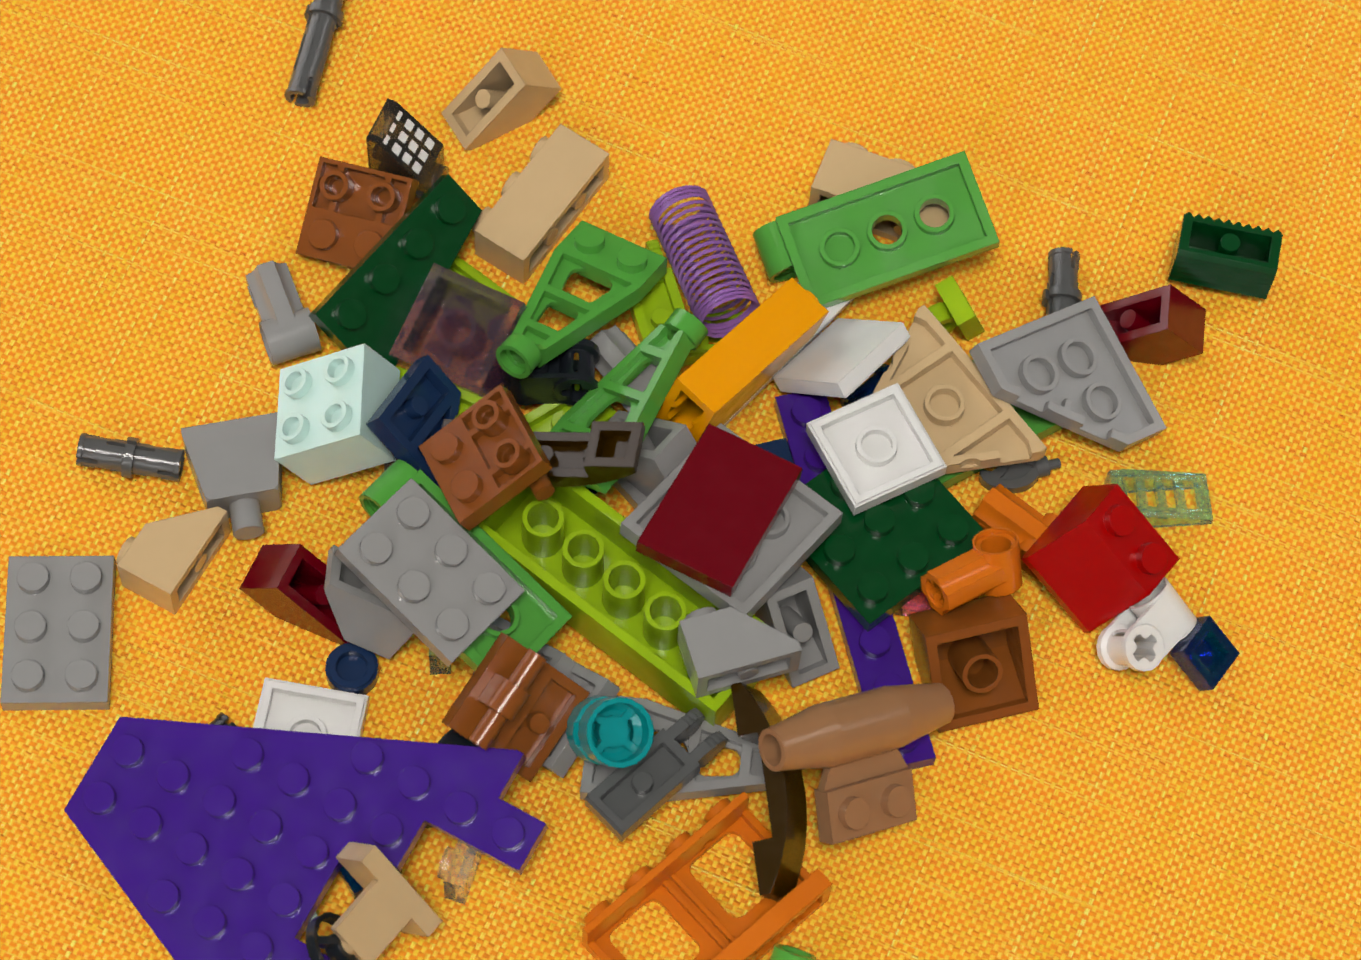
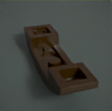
M444 419L442 428L454 419ZM592 421L590 432L533 433L553 467L546 473L553 487H575L609 482L636 473L645 425L643 422Z
M741 682L731 684L738 737L758 745L761 732L782 721V719L762 692ZM762 761L772 838L752 843L759 894L779 902L795 888L802 867L807 832L805 786L802 770L774 772L768 769Z

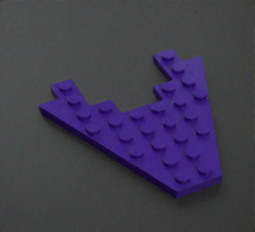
M119 717L64 809L174 960H311L307 946L300 941V938L342 867V864L335 857L349 842L376 845L398 871H401L428 824L522 875L548 829L546 823L503 801L504 796L526 760L525 755L518 750L488 748L485 751L475 746ZM322 953L324 960H330L327 955Z

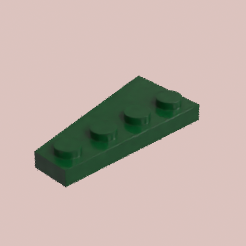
M449 174L442 175L308 316L340 350L365 343L396 367L482 210Z

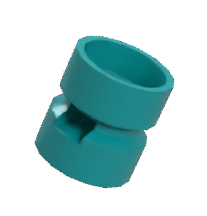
M596 695L582 700L573 708L567 721L566 734L570 747L579 758L591 764L625 768L637 764L647 755L653 744L654 727L649 713L636 701L629 698Z

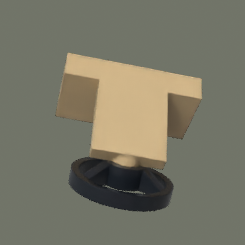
M349 842L335 858L364 890L341 916L326 912L313 918L306 929V946L311 960H324L320 948L326 950L330 960H376L400 931L429 937L442 920L376 845ZM327 922L333 925L330 929L334 933L329 936H318L320 923Z

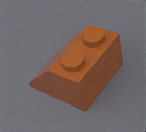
M1011 594L1001 597L986 596L973 599L944 615H940L934 609L908 614L915 663L922 684L941 683L948 688L954 700V717L950 723L937 729L939 733L1039 709L1027 614Z

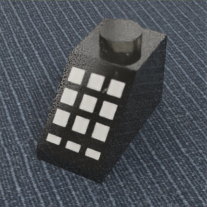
M387 98L366 138L368 166L371 169L419 181L415 197L421 198L442 175L449 174V167L444 164V145L400 104Z

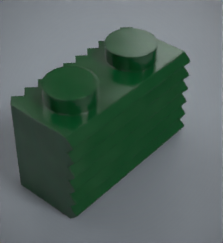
M1188 212L1183 216L1174 242L1168 280L1266 299L1277 273L1283 234L1279 229L1275 232H1272L1269 228L1262 230L1260 226L1253 229L1250 224L1243 227L1240 222L1233 225L1230 220L1223 223L1220 218L1213 221L1210 216L1203 219L1200 214L1193 216Z

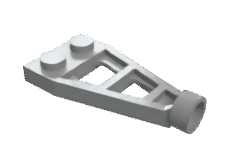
M616 695V697L629 698L641 704L651 716L654 732H659L663 728L667 730L685 715L684 712L648 699ZM704 720L700 728L683 742L687 752H692L705 738L716 731H720L728 738L724 748L734 750L739 754L741 759L740 768L732 776H703L697 774L667 802L741 794L743 791L746 793L766 791L759 746L738 737L736 731L717 724L713 727ZM584 760L580 799L584 800L593 789L618 767L591 764Z

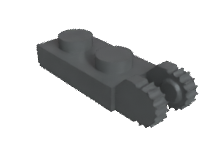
M697 708L689 710L667 730L663 728L653 736V744L647 755L637 764L625 768H617L584 798L585 806L621 842L699 774L700 768L706 766L727 744L728 738L720 731H716L705 738L690 753L680 745L690 735L694 734L704 721L705 716Z

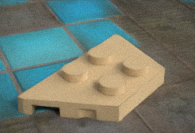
M925 305L918 308L914 315L913 323L908 330L910 338L893 354L887 371L881 376L873 393L896 383L900 385L947 466L945 474L1039 461L1042 459L1047 450L1044 443L1009 403L992 396L976 364Z

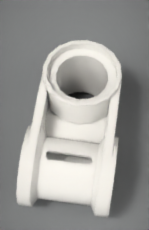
M1163 578L1149 596L1118 614L1102 630L1096 644L1097 655L1101 663L1111 670L1120 671L1126 670L1129 667L1142 672L1153 670L1171 649L1196 626L1197 618L1168 579Z

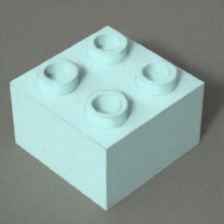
M365 343L280 369L274 460L310 485L396 461L393 454L370 430L366 423L400 381V370Z

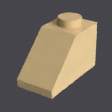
M501 47L441 113L465 150H473L531 122L562 88L538 52Z
M217 506L146 523L136 538L131 536L124 542L117 555L116 563L122 586L176 615L231 533L227 511Z

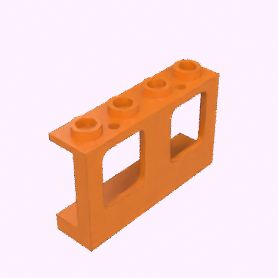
M743 791L732 802L728 798H724L715 804L704 817L706 824L693 835L686 831L675 838L664 851L666 858L653 869L646 865L636 871L624 885L626 892L610 904L608 900H604L596 905L583 920L586 926L582 928V945L595 960H627L612 944L610 935L645 904L656 902L666 910L698 945L699 954L693 960H761L773 949L774 944H779L828 901L832 883L818 868L809 874L802 866L795 888L779 902L764 897L745 915L737 918L732 917L692 875L690 871L692 864L729 834L740 837L753 852L752 842L772 838L770 831L748 809L749 796Z

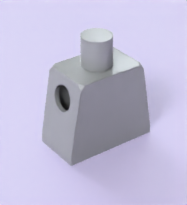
M277 412L181 428L186 458L204 507L209 509L219 506L226 510L228 519H231L233 536L236 539L248 540L261 536L264 533L261 513L276 511L282 507V465L274 460Z

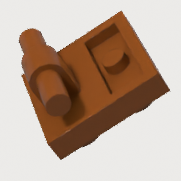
M320 156L296 254L354 268L420 199L415 197L419 181Z
M501 384L419 446L458 523L469 531L527 487H530L535 498L540 501L548 499L555 492L546 474L553 467L513 394Z
M501 632L441 722L485 751L488 748L518 750L523 753L526 760L520 768L518 775L531 782L567 729V721L573 708L586 699L590 692L548 664L544 657L530 648H525L516 640Z

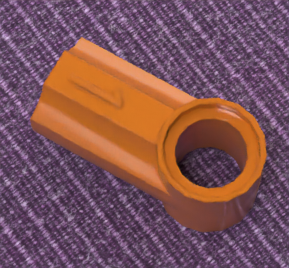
M999 483L985 495L972 517L984 530L1002 527L1014 531L1019 537L1021 559L1058 515L1046 513L1043 516ZM1021 559V569L1034 579L1039 580Z
M1002 527L982 530L972 540L973 549L921 576L922 592L926 595L931 608L940 615H944L983 594L1001 597L1013 594L1019 590L1023 582L1019 537L1014 531Z

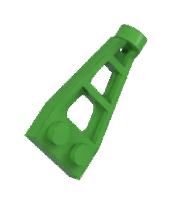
M582 220L554 249L513 333L497 348L496 359L505 372L515 378H527L536 367H542L638 304L667 273V258ZM577 273L610 288V291L593 302H587L563 291V288L569 277ZM548 307L575 319L559 331L538 322Z
M676 308L664 324H660L598 382V388L588 391L558 420L550 432H590L591 429L589 427L592 421L609 405L619 402L631 406L625 422L644 423V441L690 350H696L708 335L705 325L688 311ZM650 364L657 366L643 392L627 386ZM617 480L585 485V487L606 494Z

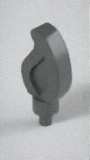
M1044 456L1039 461L998 466L993 471L983 469L980 471L979 481L987 490H991L1000 483L1013 494L1021 493L1032 488L1038 481V478L1050 476V470L1061 468V462L1059 458L1048 460Z

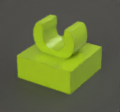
M952 275L935 285L944 302L934 304L928 307V309L948 333L958 326L967 341L985 332L963 291Z

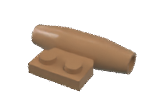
M923 683L881 686L818 703L764 729L759 736L758 742L760 756L766 767L774 772L823 768L819 786L817 789H814L819 841L831 845L917 820L912 768L907 766L898 749L950 723L955 712L954 700L948 688L943 684Z

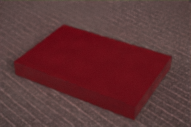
M708 424L638 539L636 551L731 597L801 478L803 468L712 424Z

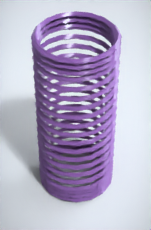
M695 185L676 187L665 192L654 202L649 212V219L693 315L705 325L708 330L707 336L723 338L760 304L707 191ZM689 197H700L704 199L691 200L675 206L662 217L659 223V218L662 215V213L672 204ZM691 204H704L703 207H692L681 211L663 225L664 221L678 209ZM700 210L698 213L687 216L676 224L670 225L684 214ZM708 230L703 235L697 236L690 241L683 242L687 238H690L694 235L699 234L700 232ZM710 237L707 241L694 246L693 248L686 249L689 245H692L705 238ZM713 244L708 249L702 250L697 254L690 255L694 251H697L707 245ZM716 251L711 256H707L701 259L700 261L693 262L695 259L705 254H708L709 252ZM718 258V259H717L715 262H713V263H710V264H708V265H706V266H704V267H702V268H697V269H695L696 267H698L699 265H701V264H703V263H706V262H708V261H710V260H712V259ZM721 265L716 270H712L711 272L704 275H699L700 273L714 266ZM724 272L720 276L715 277L712 280L702 282L703 280L707 279L712 275ZM726 279L723 283H720L712 288L705 289L706 287L710 286L711 284L719 280ZM729 286V287L726 288V289H722V290H720V291H718V292H716V293H714V294H712V295H709V294H711L712 292H714V291H716V290H718V289H720V288H722V287ZM736 299L734 302L722 308L714 309L716 306ZM746 299L742 305L727 314L707 317V314L723 312L734 307L741 300ZM751 300L748 309L734 319L717 324L704 322V320L716 321L737 314Z

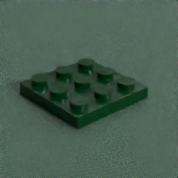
M827 469L805 484L843 512L839 526L805 561L867 632L922 592L921 576L973 549L972 540L974 536L984 530L938 478L856 515H853Z

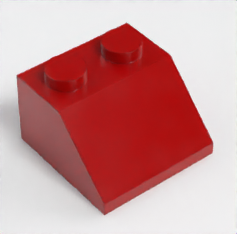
M1118 484L1083 486L1021 559L1084 633H1089L1149 596L1178 562L1179 557Z

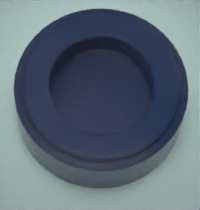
M345 643L336 647L326 660V678L331 689L366 695L377 684L379 678L378 661L375 654L353 643Z

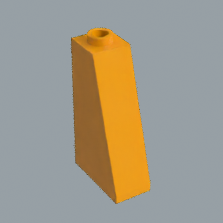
M790 278L676 378L656 418L686 424L695 441L698 442L708 424L716 427L720 423L724 425L814 336L829 311L819 303L813 293L804 289L793 278Z

